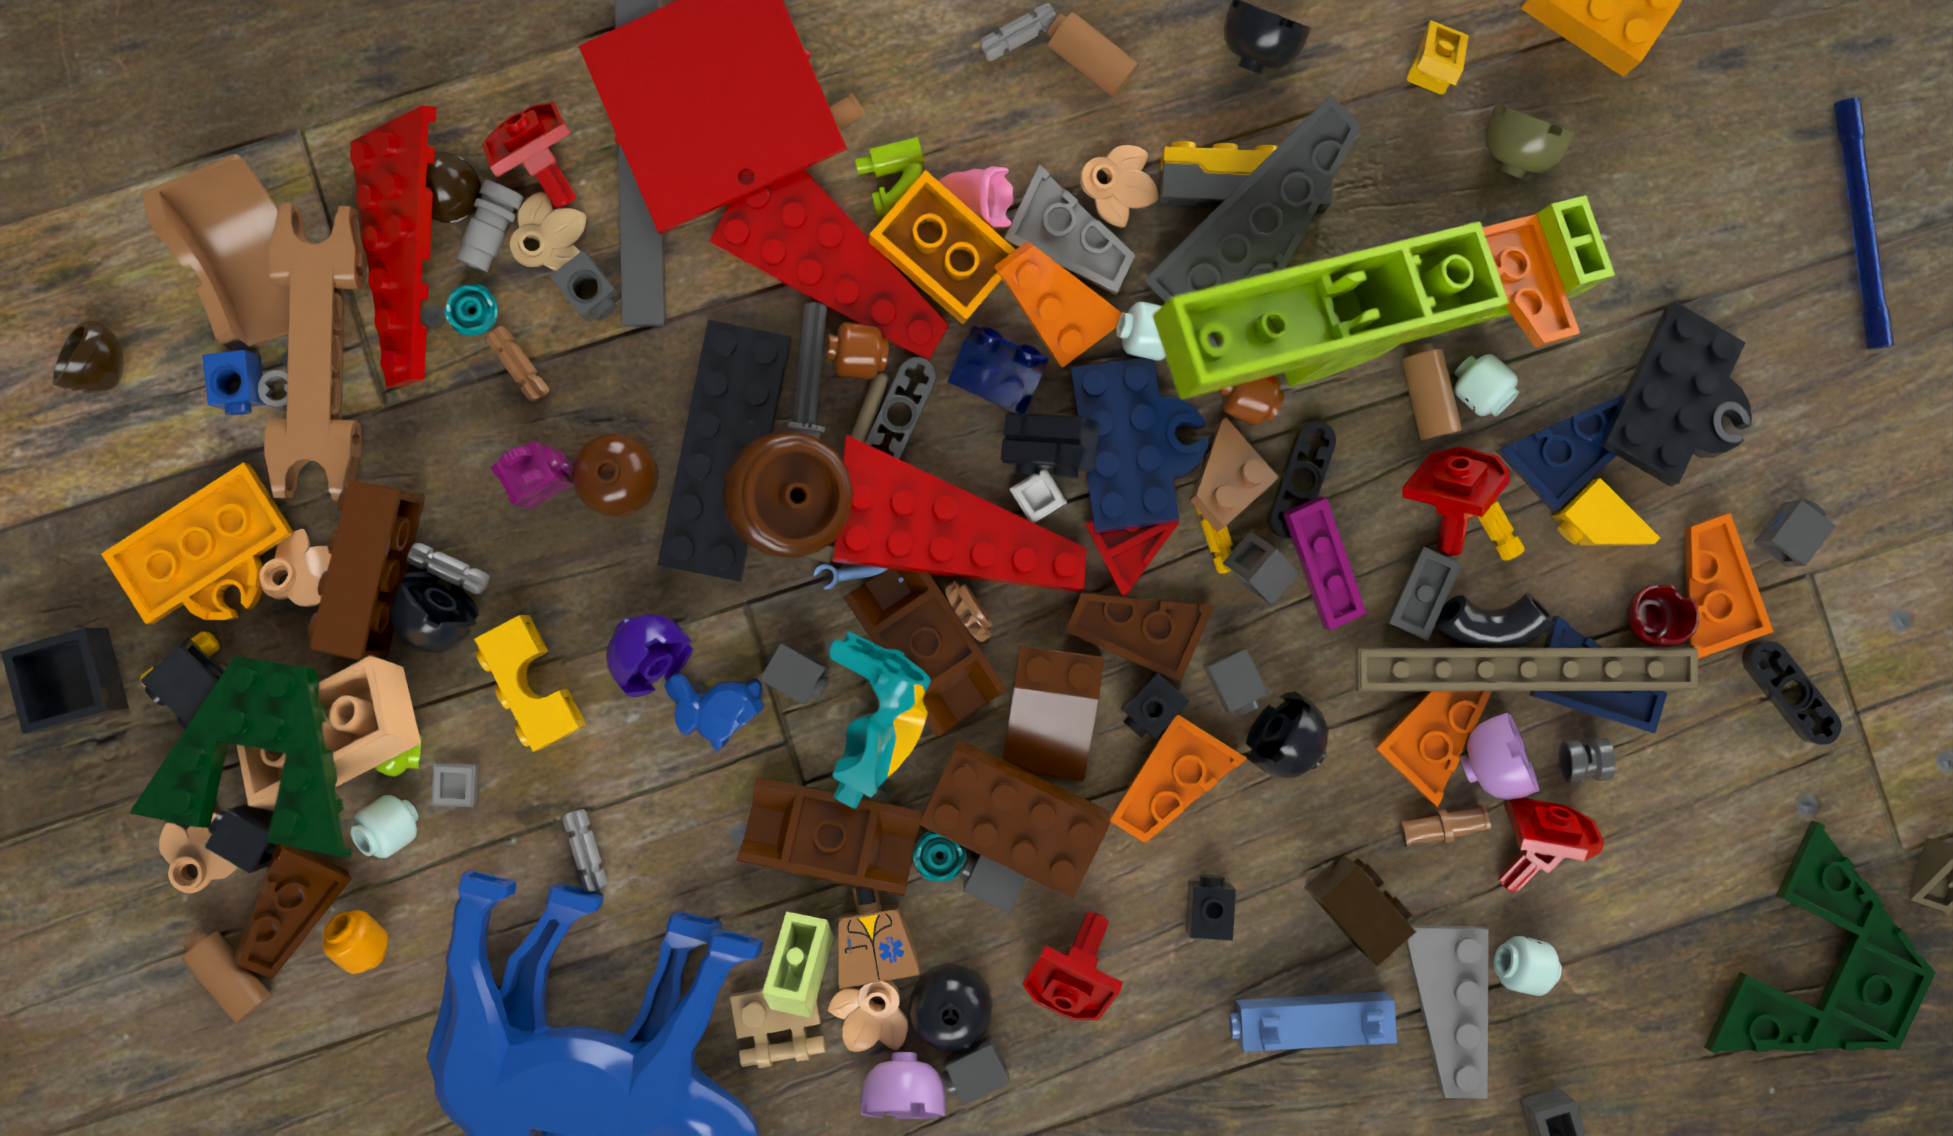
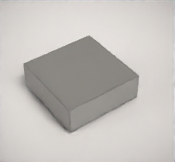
M434 763L431 806L476 807L478 800L479 764Z

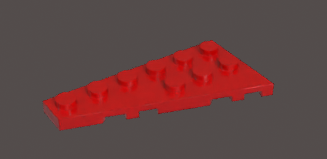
M421 105L350 141V161L354 167L356 179V202L361 213L363 227L362 243L367 254L369 268L368 284L373 295L375 309L374 325L379 336L381 350L380 366L384 373L386 388H401L425 379L427 328L420 322V306L422 300H428L429 284L422 283V260H430L433 193L426 186V171L428 163H434L435 147L428 146L429 122L436 123L437 107Z
M805 170L731 202L709 240L713 246L817 303L826 305L828 309L850 321L879 328L883 338H887L892 344L929 362L949 328L946 321L894 265L868 242L867 236Z
M845 436L842 461L849 470L854 495L850 518L833 543L832 562L1081 592L1084 589L1087 548L853 437Z

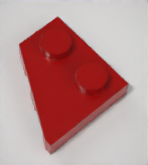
M1093 520L1085 524L1121 597L1130 591L1176 529L1179 521L1094 533Z

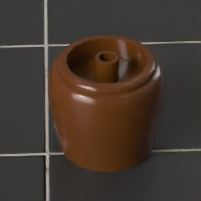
M783 431L758 437L740 450L724 474L721 489V500L726 519L740 539L765 555L787 559L818 553L837 539L850 518L854 495L849 470L836 450L815 436L792 431Z

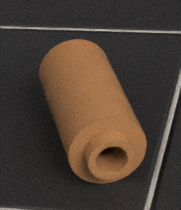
M1074 12L1070 13L1067 17L1060 14L1047 32V35L1051 38L1048 47L1113 98L1122 91L1139 66L1137 61Z
M1433 343L1409 348V356L1401 359L1420 440L1433 439L1463 431L1443 349L1434 350Z
M204 930L184 945L183 948L187 953L181 960L235 1024L249 1017L272 997V994L251 970L237 965L234 958V949L218 931L209 935Z

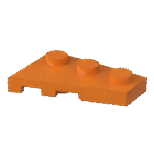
M1029 241L994 266L1053 359L1062 368L1117 327L1122 312Z
M1731 513L1722 514L1685 527L1687 598H1692L1697 603L1700 618L1695 635L1688 639V648H1698L1699 659L1774 632Z
M1177 715L1163 730L1110 815V822L1143 843H1146L1183 813L1185 808L1202 794L1218 784L1220 779L1241 765L1247 758L1180 715Z

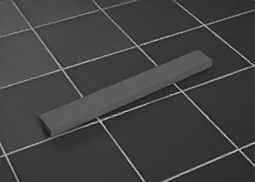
M615 0V29L659 9V0ZM618 145L622 325L624 327L666 326L664 233L660 235L657 232L622 147Z

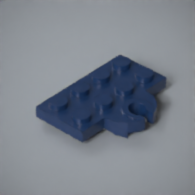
M1137 358L1072 367L1070 373L1077 416L1098 421L1100 425L1098 444L1095 446L1097 450L1095 470L1093 472H1085L1094 533L1178 522L1179 513L1174 480L1187 477L1198 468L1208 447L1209 439L1200 438L1195 444L1183 445L1176 439L1175 431L1181 426H1189L1195 430L1204 428L1206 422L1203 416L1192 404L1180 400L1177 397L1160 396L1155 362L1152 359Z

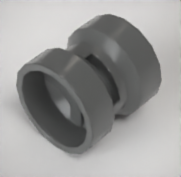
M1592 739L1587 744H1582L1578 740L1562 741L1559 749V763L1562 776L1566 782H1581L1585 777H1592L1596 781L1611 780L1615 773V756L1611 742L1608 739Z

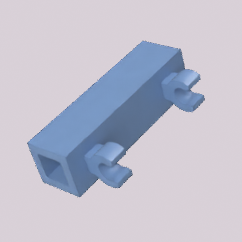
M1385 991L1235 1000L1236 1013H1229L1231 1039H1237L1243 1052L1397 1043L1395 1000Z

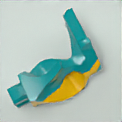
M848 632L843 641L837 639L833 641L830 647V659L869 679L879 699V709L876 712L855 718L848 725L844 754L842 759H838L833 772V778L841 781L833 797L856 809L863 794L872 797L886 778L897 770L913 751L921 736L928 715L923 704V697L931 680L921 668L906 658L903 652L897 649L883 648L856 634Z

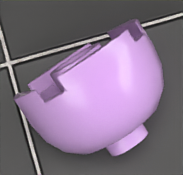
M1508 712L1480 723L1471 732L1467 741L1468 757L1461 759L1470 783L1478 781L1489 795L1498 799L1511 800L1538 792L1539 785L1532 762L1528 761L1524 749L1526 747L1512 716Z
M892 1053V1061L876 1065L863 1082L860 1115L882 1118V1112H886L887 1116H895V1119H931L946 1116L945 1087L940 1074L931 1065L918 1062L917 1053Z

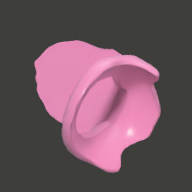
M1007 168L971 169L950 173L938 180L992 229L1011 226V221L1006 217V211L1013 203V186L1004 176L1009 173Z

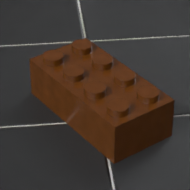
M349 479L347 487L342 489L338 499V511L341 512L338 528L332 531L328 541V553L331 554L328 570L323 572L318 584V594L321 596L318 613L312 616L308 627V636L311 638L309 649L362 660L368 656L379 659L388 658L394 633L389 619V603L397 586L408 573L410 564L407 561V557L415 543L425 496Z
M958 739L926 805L919 825L1073 899L1110 826V811Z

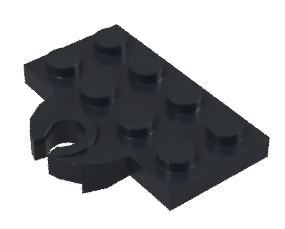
M1677 301L1666 305L1599 445L1670 487L1680 483L1692 455L1699 458H1713L1739 446L1744 439L1739 434L1731 435L1725 432L1721 425L1722 415L1727 416L1733 426L1740 430L1751 426L1750 402L1743 389L1730 378L1746 342Z

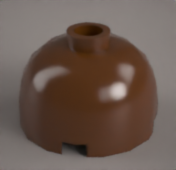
M609 433L590 440L580 449L573 462L572 481L577 495L588 508L604 516L625 517L637 512L651 501L658 487L659 470L652 454L643 443L624 434Z

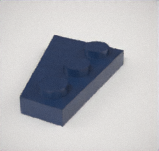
M1615 396L1495 451L1552 512L1558 511L1617 456L1600 446L1599 443L1622 396Z
M1553 616L1556 624L1549 629L1544 648H1602L1595 641L1586 638L1572 628L1571 624L1561 617ZM1664 690L1530 691L1529 696L1646 732L1656 733L1667 692Z

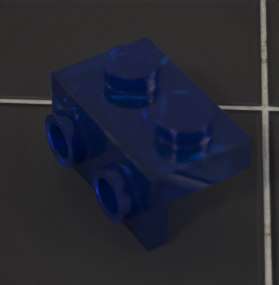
M973 326L964 340L948 383L1015 413H1026L1049 359L1042 356L1041 352L1033 346L1027 344L1017 345L1004 339L1003 335L995 329Z

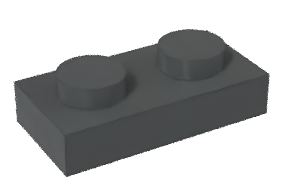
M1420 547L1386 624L1421 640L1428 641L1462 564L1426 547Z

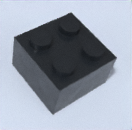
M82 628L0 651L22 734L50 731L129 709L108 628Z

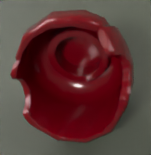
M1673 585L1645 586L1632 595L1626 612V617L1633 634L1641 642L1652 647H1672L1683 643L1695 635L1700 622L1698 606L1695 600L1681 596Z

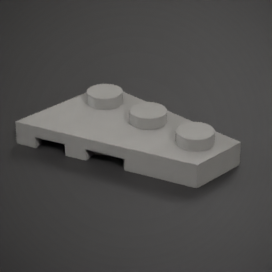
M1039 164L1004 240L1016 249L1029 241L1072 275L1117 295L1135 254L1105 225L1091 216L1078 203V200L1068 190L1065 191L1050 177V173Z

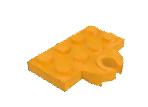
M243 462L107 549L101 555L145 624H155L183 605L186 606L191 614L204 620H233L239 618L237 610L230 608L225 603L224 594L227 588L231 585L237 586L241 593V604L246 609H253L263 593L259 579L263 564L259 556L295 533L249 463Z

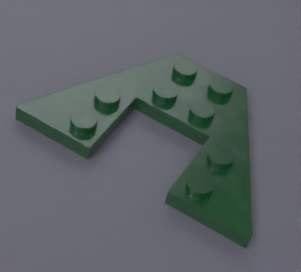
M234 656L131 808L130 814L193 827L209 828L228 743L285 753L284 766L267 842L335 856L351 857L352 850L350 847H345L338 813L344 809L342 799L336 793L338 779L332 750L326 749L321 723L326 722L323 704L318 698L320 687L316 669Z
M1811 820L1776 896L1851 932L1816 1008L1739 972L1704 1048L1713 1053L1753 1050L1755 1052H1768L1769 1050L1794 1052L1838 1048L1843 1050H1863L1865 1048L1887 1050L1901 1048L1936 972L1926 959L1920 956L1913 948L1911 939L1902 928H1899L1885 911V905L1870 885L1863 881L1856 873L1854 864L1837 848L1825 832V826L1822 823Z

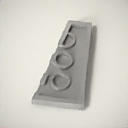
M1411 925L1416 933L1406 941L1410 956L1409 963L1419 993V1004L1422 1017L1426 1022L1430 1039L1428 1042L1441 1094L1445 1098L1488 1099L1489 929L1484 926Z

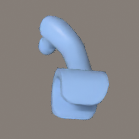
M822 564L815 569L814 577L819 575L822 570L830 569L834 574V579L824 589H832L839 581L875 576L884 572L887 568L858 565L836 569L832 565ZM900 577L898 580L901 583L904 579Z

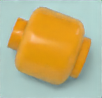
M358 909L341 912L335 915L325 926L322 949L327 957L345 972L351 974L365 972L377 967L385 957L388 946V933L367 912Z

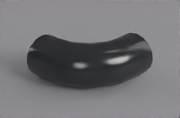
M1529 593L1524 594L1519 600L1508 607L1497 610L1482 609L1471 603L1465 596L1458 595L1444 604L1435 627L1445 636L1467 648H1516L1546 633L1556 622L1548 610Z

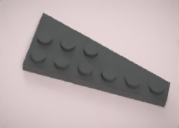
M1330 95L1144 281L1166 303L1172 297L1285 270L1361 125ZM1208 335L1210 345L1218 348L1215 339Z

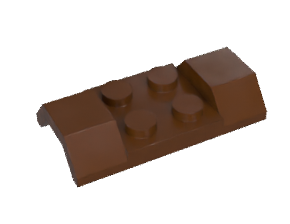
M887 569L843 597L874 644L886 649H897L903 652L906 658L929 676L931 682L923 697V704L928 712L926 721L937 738L965 717L1007 691V688L930 574ZM900 577L904 579L901 583L898 580Z
M756 777L752 807L737 861L848 886L864 887L902 896L905 895L922 811L864 799L860 800L855 809L833 797L835 793Z

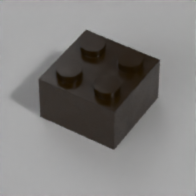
M1341 855L1304 888L1358 951L1378 966L1416 933L1407 922L1413 916L1396 897L1393 898L1386 890L1381 892L1379 888L1384 882L1368 864L1365 865L1359 858L1353 862L1344 855Z

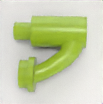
M918 137L870 148V155L855 159L858 175L875 172L877 178L903 171L902 177L889 192L885 193L884 187H879V191L872 193L877 217L886 216L890 209L894 207L921 176L922 166L925 165Z

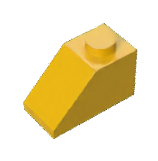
M1601 478L1590 480L1552 515L1560 524L1557 527L1559 533L1574 545L1579 543L1581 546H1640L1655 544L1660 539Z

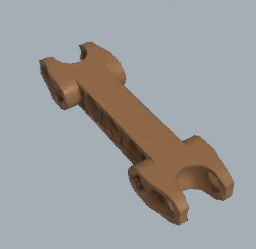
M280 203L269 243L268 268L270 280L274 286H289L286 417H270L265 427L264 456L274 498H293L301 468L309 461H316L326 471L332 500H338L342 489L347 487L349 479H356L361 461L362 432L360 424L357 420H341L344 289L363 288L366 277V250L362 243V232L357 209L350 206H339L335 214L331 235L321 243L311 244L306 239L300 207L293 204Z

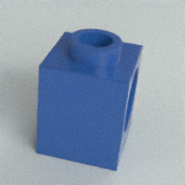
M247 350L202 355L209 406L225 410V415H245L252 413L251 407L266 405L260 399L257 390L258 382L263 376L260 355ZM239 375L241 386L236 393L231 394L229 388L230 381L234 376Z

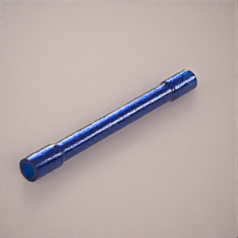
M1849 98L1835 102L1833 105L1846 175L1864 307L1862 317L1867 350H1874L1895 345L1890 310L1887 307L1864 143L1865 126L1861 98Z

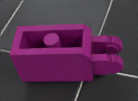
M531 441L523 447L519 446L507 451L500 456V461L491 467L492 472L499 478L508 493V499L511 504L522 508L533 509L573 485L568 475L573 469L560 449L555 452L551 446H545L535 441Z

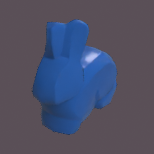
M679 673L673 674L671 679L667 680L664 685L668 696L677 704L674 717L680 733L690 735L697 730L703 738L709 740L711 746L716 751L724 747L729 742V737L750 722L764 709L760 699L763 688L762 683L758 679H751L747 683L740 681L717 683L703 696L694 693L686 677Z

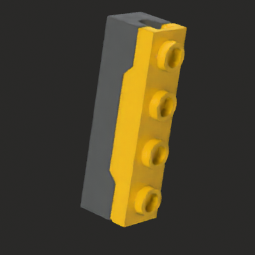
M1173 142L1171 147H1164L1160 157L1161 171L1158 206L1216 209L1278 146L1258 145L1254 150H1238V145L1233 143H1217L1213 145V148H1196V143ZM1332 181L1315 213H1324L1332 204Z

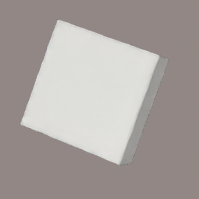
M1041 469L1040 476H1030L1009 489L1028 521L1032 523L1039 521L1067 503L1047 469Z

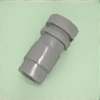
M485 179L479 191L482 198H477L474 203L477 209L473 218L470 219L461 240L462 245L456 259L473 268L488 272L493 258L497 259L506 238L505 230L508 223H514L516 216L513 214V211L519 210L524 197L505 186Z

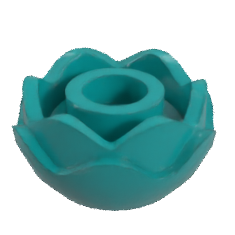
M482 285L459 286L451 292L444 309V314L457 333L466 336H477L486 333L493 327L498 316V305L492 293ZM471 307L476 308L474 314L469 313Z
M929 831L918 840L913 851V861L925 879L929 881H950L958 876L966 862V849L958 843L933 831ZM938 851L943 852L944 857L942 859L936 857Z

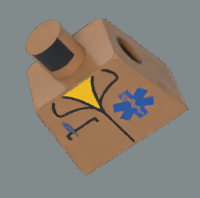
M853 887L856 910L841 913L838 922L839 989L919 975L921 968L920 960L899 903L881 906L878 890Z

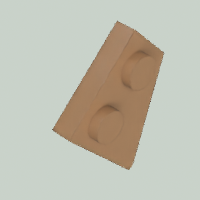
M1227 417L1215 426L1213 432L1215 437L1211 449L1205 455L1201 467V478L1196 482L1190 499L1217 532L1228 525L1279 478Z

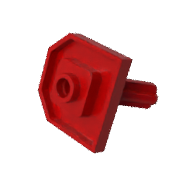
M554 101L535 104L513 114L503 123L496 126L482 143L489 166L496 177L523 163L530 175L537 178L556 209L563 208L576 199V194L557 165L559 160L550 147L570 135L564 118Z
M1464 447L1433 452L1429 454L1403 485L1402 497L1435 505L1436 513L1443 515L1437 548L1446 555H1460L1463 552L1468 518L1484 516L1509 484L1510 471L1498 455Z
M1524 797L1505 801L1504 807L1520 850H1522L1498 877L1500 883L1510 892H1518L1540 869L1549 874L1564 858L1586 861L1601 854L1605 842L1595 820L1571 806Z
M1088 911L1085 914L1073 945L1067 947L1065 954L1044 946L1027 971L1022 983L1035 1003L1071 1020H1099L1119 995L1123 985L1122 981L1095 969L1099 960L1095 956L1109 925L1108 919L1098 913Z

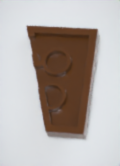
M1081 593L1064 632L1181 683L1214 606Z
M276 843L234 953L237 965L273 979L352 878L348 871L296 847Z

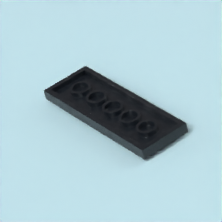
M708 320L657 565L738 582L742 581L749 545L740 539L726 519L721 500L723 477L740 450L758 437L772 434L792 340L790 336Z

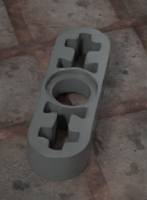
M913 357L901 365L865 444L872 447L874 445L877 447L882 446L886 434L878 433L883 425L891 433L904 435L900 443L893 438L889 445V451L894 454L893 457L901 460L936 383L935 369L928 360L921 357ZM919 366L924 368V376L929 380L927 384L919 383L913 396L921 397L919 404H915L909 397L896 395L898 388L907 392L910 386V378L906 376L908 370L915 372ZM897 403L907 405L912 411L910 422L902 427L894 426L888 420L889 409Z

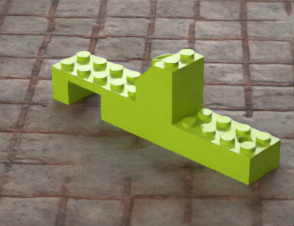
M1586 195L1550 204L1536 213L1568 299L1577 297L1615 275ZM1476 222L1172 297L1154 312L1152 317L1179 398L1182 400L1283 372L1290 388L1329 377L1380 357L1402 343L1511 315V313L1505 306L1509 302L1481 223ZM1208 335L1215 339L1218 348L1210 345Z

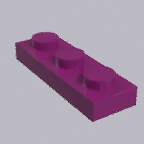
M1317 497L1284 512L1285 521L1323 628L1332 630L1367 614L1327 498Z

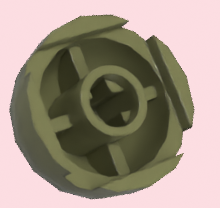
M1496 103L1486 129V146L1490 154L1502 162L1500 171L1523 179L1526 171L1542 173L1552 169L1559 163L1568 150L1575 132Z

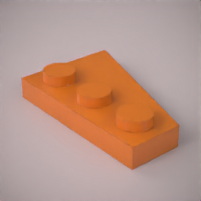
M1534 214L1483 227L1482 229L1509 302L1505 306L1534 347L1538 348L1580 334L1538 215Z
M1427 691L1373 748L1433 806L1438 807L1444 793L1442 792L1451 773L1455 772L1461 759L1459 756L1470 733L1475 729L1492 691Z

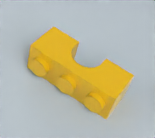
M518 615L474 639L479 649L475 650L476 657L486 672H492L498 684L495 687L497 698L506 710L511 709L518 722L514 725L515 732L525 747L530 745L533 752L544 749L587 726L568 689L558 690L547 697H543L534 693L527 682L528 667L536 658L549 652L530 615Z

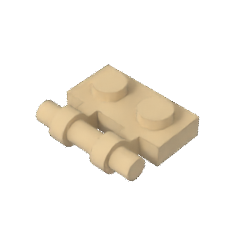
M764 988L731 994L730 1001L737 1039L754 1036L755 1048L739 1051L742 1067L758 1064L759 1068L772 1066L774 1061L795 1058L796 1062L809 1060L810 1055L826 1052L824 1036L808 1038L806 1026L817 1025L822 1021L818 997L812 1017L810 1018L770 1009L762 994ZM791 1029L793 1041L770 1044L769 1033Z

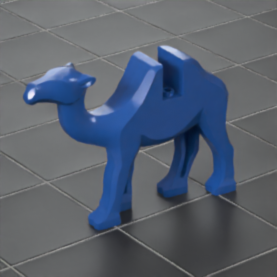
M468 870L461 875L458 887L460 899L454 907L452 935L446 955L447 971L443 998L426 1058L435 1082V1095L441 1108L468 1136H760L756 1120L746 1106L702 1073L695 1063L697 1043L705 1033L713 1016L720 989L728 973L736 964L760 956L763 946L762 939L722 930V922L715 919L676 911L669 918L666 937L662 941L657 969L646 988L640 1011L632 1025L623 1034L590 1027L552 1028L547 1024L546 1000L550 963L572 924L581 916L597 911L602 906L604 894L597 891L586 892L583 888L564 883H557L551 886L546 900L547 909L525 941L508 958L502 986L498 991L487 958L486 937L492 909L501 900L515 894L517 882ZM709 943L708 952L703 957L694 982L678 1005L683 994L684 970L690 953L695 948Z

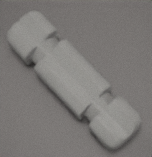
M1045 3L1034 9L1033 15L1027 13L999 28L1000 32L998 34L992 32L981 38L980 48L984 56L989 61H993L1004 55L1005 49L1011 51L1037 37L1040 30L1042 32L1048 31L1056 20L1057 15L1051 5Z
M415 543L407 557L409 564L420 569L427 568V572L455 585L461 586L463 584V589L474 594H482L490 579L487 573L476 568L470 569V565L442 552L436 551L434 553L433 548L422 543Z
M584 809L568 812L563 815L562 820L566 832L571 833V837L568 840L578 871L582 870L583 873L580 876L583 889L586 892L602 889L607 885L608 881L604 868H599L601 858L592 830L588 831L587 828L590 825L587 812Z

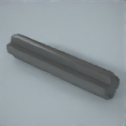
M815 302L806 303L804 306L792 418L793 422L803 423V426H805V423L809 424L808 426L811 424L815 425L828 311L826 305Z

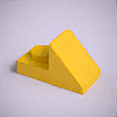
M1430 20L1408 72L1407 80L1435 93L1444 94L1450 84H1457L1463 72L1469 35Z

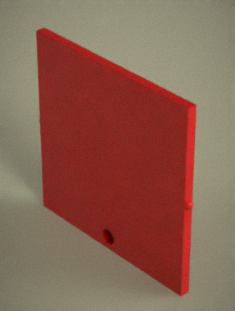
M677 0L578 46L616 133L615 142L622 147L657 232L660 235L848 150L809 61L811 53L809 50L804 49L783 0Z

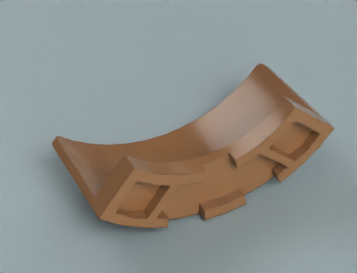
M236 154L228 156L141 193L150 228L168 246L182 267L191 264L202 285L195 287V290L206 311L214 336L230 351H249L288 334L289 286H274L270 280L268 268L269 243L273 234L278 208L265 187L241 156Z

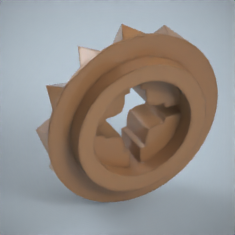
M954 580L946 587V596L955 613L975 639L983 642L992 637L990 627L993 626V623L984 607L966 584L961 586Z

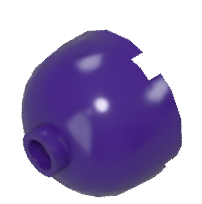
M645 614L635 618L629 617L621 621L614 630L606 651L607 668L615 682L627 696H644L656 690L652 684L663 675L667 681L671 679L673 674L681 671L692 655L693 648L688 643L692 641L682 628L670 618L657 614Z

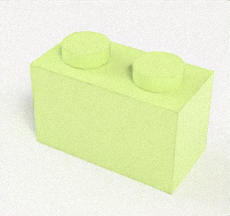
M786 911L762 992L770 1009L812 1017L834 938L828 920Z

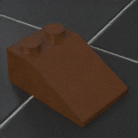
M1026 645L1018 646L1003 760L1033 774L1084 781L1105 657Z

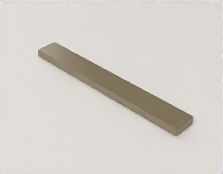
M1698 648L1355 649L1356 691L1698 690Z

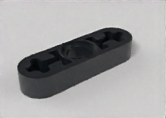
M1314 421L1308 423L1298 431L1268 515L1270 530L1280 538H1291L1289 529L1287 531L1282 529L1283 522L1278 519V514L1288 511L1292 502L1291 500H1283L1284 494L1286 493L1291 498L1298 500L1305 499L1307 502L1317 498L1336 445L1334 430L1324 422ZM1316 430L1321 432L1320 439L1326 442L1325 447H1319L1315 450L1312 458L1314 461H1320L1319 467L1309 461H1297L1298 454L1302 457L1308 456L1311 443L1305 440V436L1314 434ZM1303 468L1312 474L1313 485L1309 491L1299 492L1292 487L1290 479L1296 469Z
M1755 641L1749 644L1742 656L1745 670L1803 741L1812 744L1826 745L1834 742L1840 735L1842 728L1838 714L1786 649L1774 641ZM1771 652L1772 656L1768 660L1775 671L1786 670L1787 672L1777 676L1771 668L1759 667L1758 663L1762 660V656L1759 653ZM1793 680L1801 688V697L1796 703L1790 705L1782 697V688L1787 682ZM1806 709L1811 716L1824 718L1825 721L1820 725L1823 733L1812 732L1811 729L1815 726L1814 721L1808 714L1798 713L1797 715V712Z

